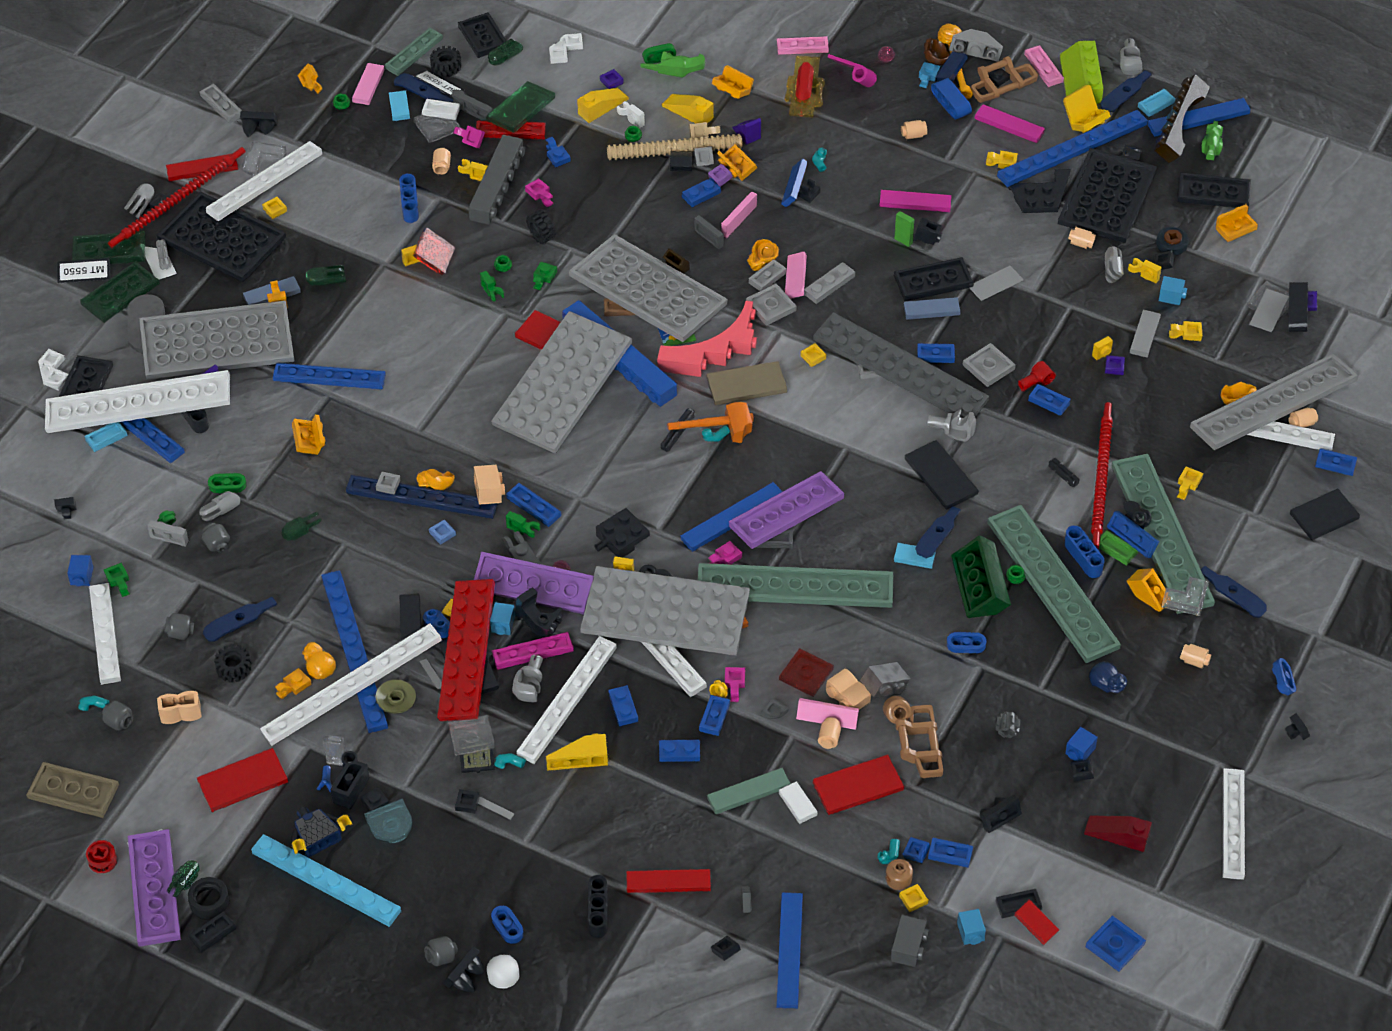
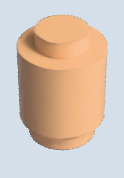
M921 120L904 122L903 126H901L902 136H905L906 139H913L927 135L926 122Z
M439 148L433 152L432 168L436 174H446L450 168L451 153L447 149Z
M1076 227L1075 230L1071 229L1068 239L1071 240L1070 244L1092 249L1096 235L1092 234L1091 231Z
M1308 407L1292 412L1289 417L1290 425L1304 428L1312 426L1318 421L1316 410Z
M1185 644L1180 659L1184 660V663L1203 669L1204 665H1209L1211 654H1208V649L1193 644Z
M826 718L821 724L818 743L823 748L831 749L838 745L841 726L837 719Z

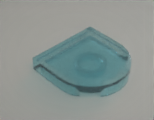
M403 799L364 814L373 835L378 840L381 839L389 843H396L405 839L412 827V818Z

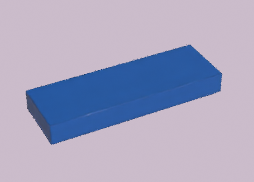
M803 158L792 167L781 203L785 207H788L797 198L807 166V161Z
M520 483L506 494L507 499L547 527H550L561 517V511Z
M1120 511L1114 512L1107 525L1108 529L1146 558L1152 557L1159 541Z

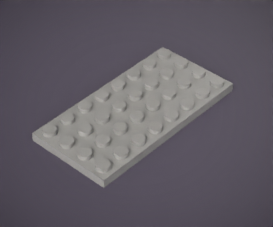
M615 234L569 270L570 277L681 342H684L724 308L728 301L727 298Z
M286 301L139 318L146 380L204 373L215 364L218 366V371L294 362Z
M569 311L492 419V425L556 454L631 345L632 338Z
M596 566L580 628L581 633L736 656L750 588Z

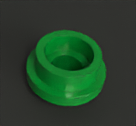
M337 94L334 97L333 105L337 109H346L350 105V99L346 94Z
M630 126L625 131V138L628 141L636 142L642 138V132L639 127Z
M500 255L496 258L494 267L497 271L506 272L511 269L512 261L508 256Z
M166 510L159 515L157 522L160 521L172 525L176 522V514L174 511Z
M1011 566L1006 572L1007 580L1013 584H1019L1025 580L1026 575L1021 566Z

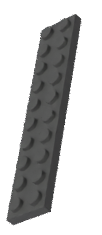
M834 312L813 335V340L862 365L864 368L874 371L877 375L947 413L953 414L961 409V418L966 417L969 412H973L976 417L989 401V395Z

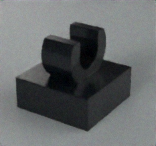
M808 178L800 186L797 196L810 203L820 193V187L815 185V181Z
M74 497L54 499L57 512H62L64 520L71 519V511L77 510Z
M1297 713L1290 717L1292 724L1285 728L1289 738L1292 740L1300 735L1305 740L1310 737L1307 727Z

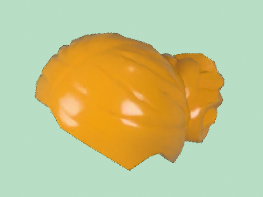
M945 24L938 31V41L950 45L953 35L962 32V30L956 25Z
M757 240L752 247V253L747 259L751 269L759 271L770 261L775 260L778 257L779 248L777 244L772 243L770 240Z
M1239 382L1231 386L1225 385L1221 390L1220 396L1222 401L1228 405L1257 391V389L1251 384Z
M429 469L418 473L417 482L419 487L444 490L453 484L455 476L449 471L442 474L435 469Z
M309 642L302 651L309 676L314 679H325L331 676L336 669V661L329 653L323 651L319 644Z

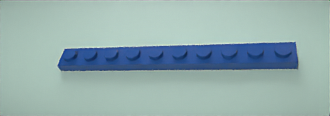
M1135 110L999 170L997 177L1006 187H1009L1089 151L1090 148L1094 149L1147 125L1148 120L1138 110Z
M338 570L322 574L321 577L350 672L367 663L368 659L341 571ZM375 682L356 693L368 733L388 729L384 711L376 702L377 688Z

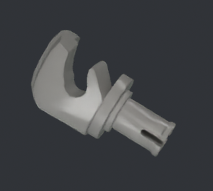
M1130 38V43L1126 39L1124 41L1125 47L1120 50V69L1125 75L1142 73L1143 65L1140 58V50L1135 46L1133 39Z
M960 409L953 414L948 413L945 418L929 415L927 427L944 429L945 435H949L950 438L966 442L975 432L976 418L973 412H969L966 417L961 418Z
M532 655L528 666L518 670L513 680L512 691L521 701L537 702V693H540V682L542 680V673L539 671V668L543 662L542 657L539 655L536 656L535 660V655Z

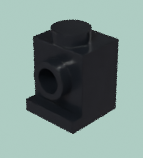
M922 218L913 241L919 239L926 244L932 245L935 242L939 243L943 234L940 232L942 225Z

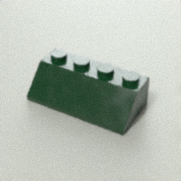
M979 535L951 555L968 618L997 615L1011 605L994 542Z

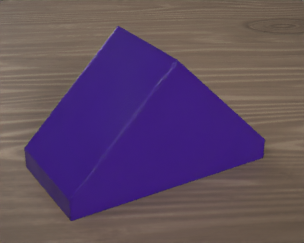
M760 118L746 120L732 127L736 134L742 136V141L746 145L761 139Z

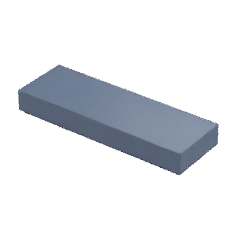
M294 276L278 281L280 292L285 291L286 297L301 293ZM271 284L244 292L243 297L247 305L268 303L267 294L272 293Z
M958 297L908 301L903 304L906 320L960 315Z

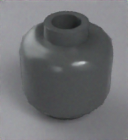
M212 523L203 529L201 538L209 551L223 552L228 548L227 544L230 542V536L223 525Z
M172 613L170 617L166 618L164 632H167L169 638L185 640L188 634H193L194 623L191 622L189 615Z
M113 701L103 708L102 719L106 725L117 731L127 729L133 721L132 710L119 701Z
M447 936L429 940L424 948L426 960L434 966L452 963L455 959V954L458 952L456 943L452 942Z

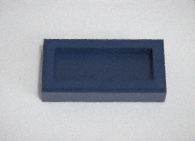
M952 51L936 75V79L941 81L949 78L953 82L968 59L967 55Z

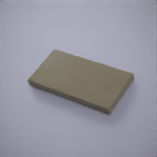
M779 361L707 373V381L714 405L787 393V386Z
M43 762L26 795L31 800L103 818L118 789L119 782Z

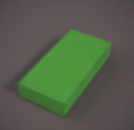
M899 211L896 214L895 240L910 247L913 244L914 218Z
M1107 530L1100 537L1099 549L1126 566L1138 554L1135 548Z

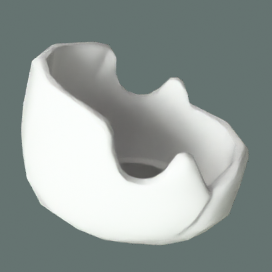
M510 955L493 957L487 964L489 983L497 988L513 986L519 979L517 961Z

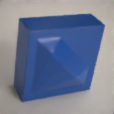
M910 837L902 855L906 859L923 863L931 845L929 842Z

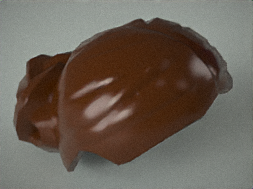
M933 38L927 39L924 43V55L929 63L942 65L946 62L950 53L947 52L944 43Z

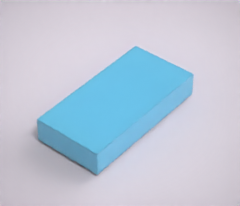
M1162 89L1139 102L1138 108L1150 117L1172 105L1176 98L1167 90Z
M406 91L390 92L389 98L393 121L410 119Z
M116 422L86 435L85 440L92 450L96 452L128 435L121 423Z
M902 543L897 544L894 562L932 569L936 552L932 557L924 558L917 555L916 546Z

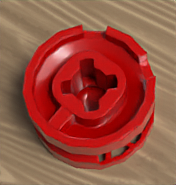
M106 840L95 841L86 850L88 864L93 872L107 873L114 869L117 864L114 846Z

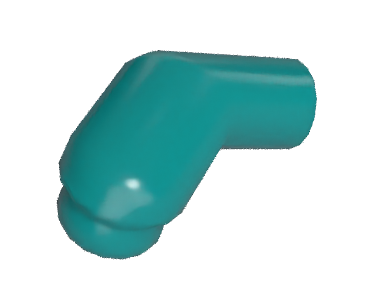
M820 147L812 157V162L819 172H823L827 168L823 162L827 150L823 147Z
M725 425L717 432H712L710 428L702 431L703 439L707 442H719L730 433V429Z
M95 695L82 697L79 700L78 708L83 711H88L90 705L104 708L109 704V700Z
M512 753L500 754L495 758L494 765L503 769L506 763H510L523 768L526 759Z
M898 839L890 840L888 851L884 850L883 853L881 851L878 853L877 858L881 864H889L899 857L900 841Z

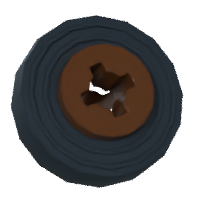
M1177 227L1163 228L1159 231L1156 238L1157 247L1161 252L1173 251L1174 255H1179L1186 251L1189 243L1186 232Z

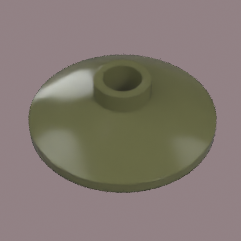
M402 680L387 681L380 685L376 692L378 706L389 713H403L409 710L416 701L414 688Z

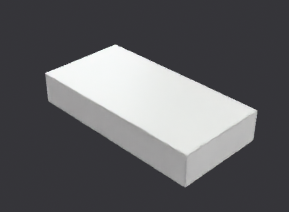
M426 99L422 115L456 120L460 104Z
M797 781L779 790V795L799 824L817 816V810Z

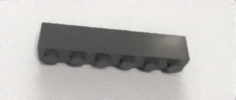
M502 135L468 208L469 220L490 225L492 218L496 217L498 205L501 206L503 194L507 193L509 181L513 180L514 171L518 169L520 158L525 154L523 139Z

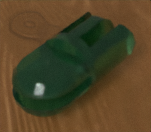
M509 39L488 54V61L491 65H500L521 53L523 46L519 42Z
M344 265L311 268L306 273V280L310 285L315 286L346 282Z
M314 512L305 518L299 516L289 521L282 528V537L285 540L293 541L308 534V529L322 522V519L319 518L308 525L305 522L318 516L319 513Z
M191 860L180 866L172 876V882L167 888V893L170 894L176 887L177 889L172 896L176 898L183 890H188L198 877V872L200 871L199 864Z

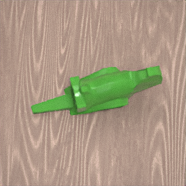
M663 52L661 63H641L640 66L658 71L660 74L683 78L686 74L704 69L706 62L702 54L696 57L672 56L670 53Z
M1218 121L1207 125L1206 134L1208 135H1205L1202 141V153L1206 155L1207 160H1214V157L1220 155L1223 142L1220 136H1222L1223 127L1218 125Z

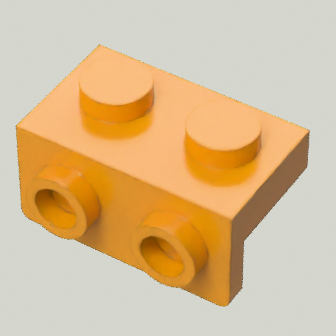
M726 65L722 75L714 77L711 84L716 86L718 90L726 91L732 97L739 99L750 94L754 79Z
M736 144L724 154L720 151L717 152L720 158L718 162L722 163L725 167L727 166L733 177H738L741 181L758 168Z
M1246 204L1217 217L1215 229L1227 242L1257 230L1258 224L1249 216V207Z
M315 414L312 421L294 419L292 429L296 451L318 455L321 448L325 445V437L322 433L323 424L320 422L319 415Z

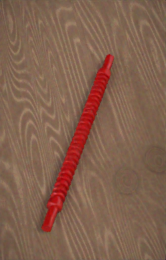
M241 147L231 155L224 156L222 160H219V163L216 162L215 165L208 168V171L205 170L196 179L194 178L193 182L189 181V184H185V187L183 186L181 189H178L177 192H174V195H170V198L167 197L158 206L156 205L152 208L151 212L147 211V214H143V217H139V220L136 219L135 222L128 225V228H123L120 234L108 242L109 246L113 248L124 239L132 237V234H135L136 231L138 232L140 229H143V225L147 226V223H151V220L154 221L155 217L158 218L159 215L167 211L166 209L169 210L170 206L174 207V204H178V201L180 202L182 199H185L186 196H189V193H193V190L196 191L197 188L204 185V182L207 183L208 179L211 180L216 174L218 175L220 172H223V169H227V166H231L234 163L233 161L246 153L245 149Z
M1109 402L1105 403L1104 416L1101 418L1091 533L1093 534L1092 542L1097 549L1100 546V535L1103 533L1113 423L1111 417L1112 404Z

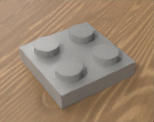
M777 284L746 298V301H753V309H756V315L766 326L795 312L797 308Z
M991 343L963 360V366L987 387L1015 370V364Z

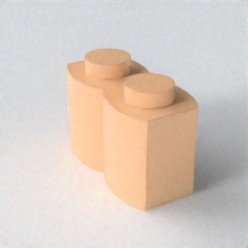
M843 669L827 680L826 692L831 698L839 701V705L859 708L860 710L870 703V692L849 670Z
M185 691L178 695L164 694L157 698L158 711L161 723L174 724L181 720L194 721L202 717L200 700L196 691Z

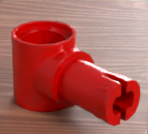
M1039 361L1033 366L1029 376L1018 381V386L1022 391H1025L1035 384L1042 383L1043 385H1048L1055 379L1056 374L1044 361Z

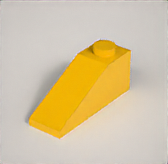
M619 88L590 91L577 99L578 114L590 123L624 101L629 100V97Z
M671 94L662 103V107L695 124L704 122L708 124L714 118V104L701 96Z
M592 734L583 736L547 755V771L608 765L606 735Z

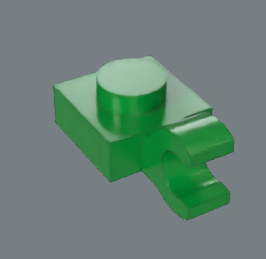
M540 262L533 273V282H535L533 289L541 290L545 282L551 283L557 273V266Z
M487 271L481 272V286L493 302L496 301L495 295H500L504 298L503 289L495 287L496 281L494 277H490Z
M509 511L506 515L507 528L515 532L519 531L521 535L526 533L529 537L534 538L535 531L531 529L540 530L538 522H526V518L521 514Z
M122 562L103 569L111 588L117 586L122 597L130 595L126 584L129 581V576Z

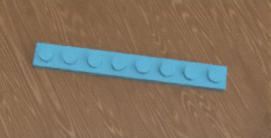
M264 834L251 849L252 854L388 927L391 926L401 912L400 906L300 853L295 854L293 849Z

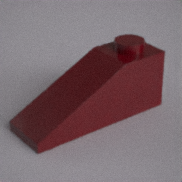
M1089 816L1084 834L1144 852L1152 822L1132 816Z

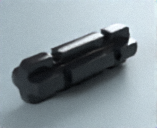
M1053 458L1049 461L1048 466L1064 481H1068L1071 487L1079 484L1080 479L1075 474L1072 475L1073 473L1066 466L1060 464L1061 462L1058 459Z

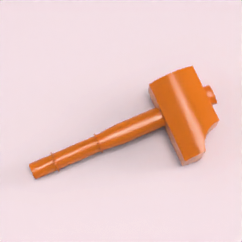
M734 402L726 405V416L667 423L668 430H680L694 427L728 425L733 442L742 443V439L752 431L754 417L753 413H749L747 403Z

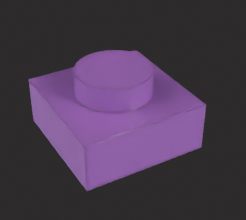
M722 163L708 173L709 178H712L719 187L733 178L732 173Z

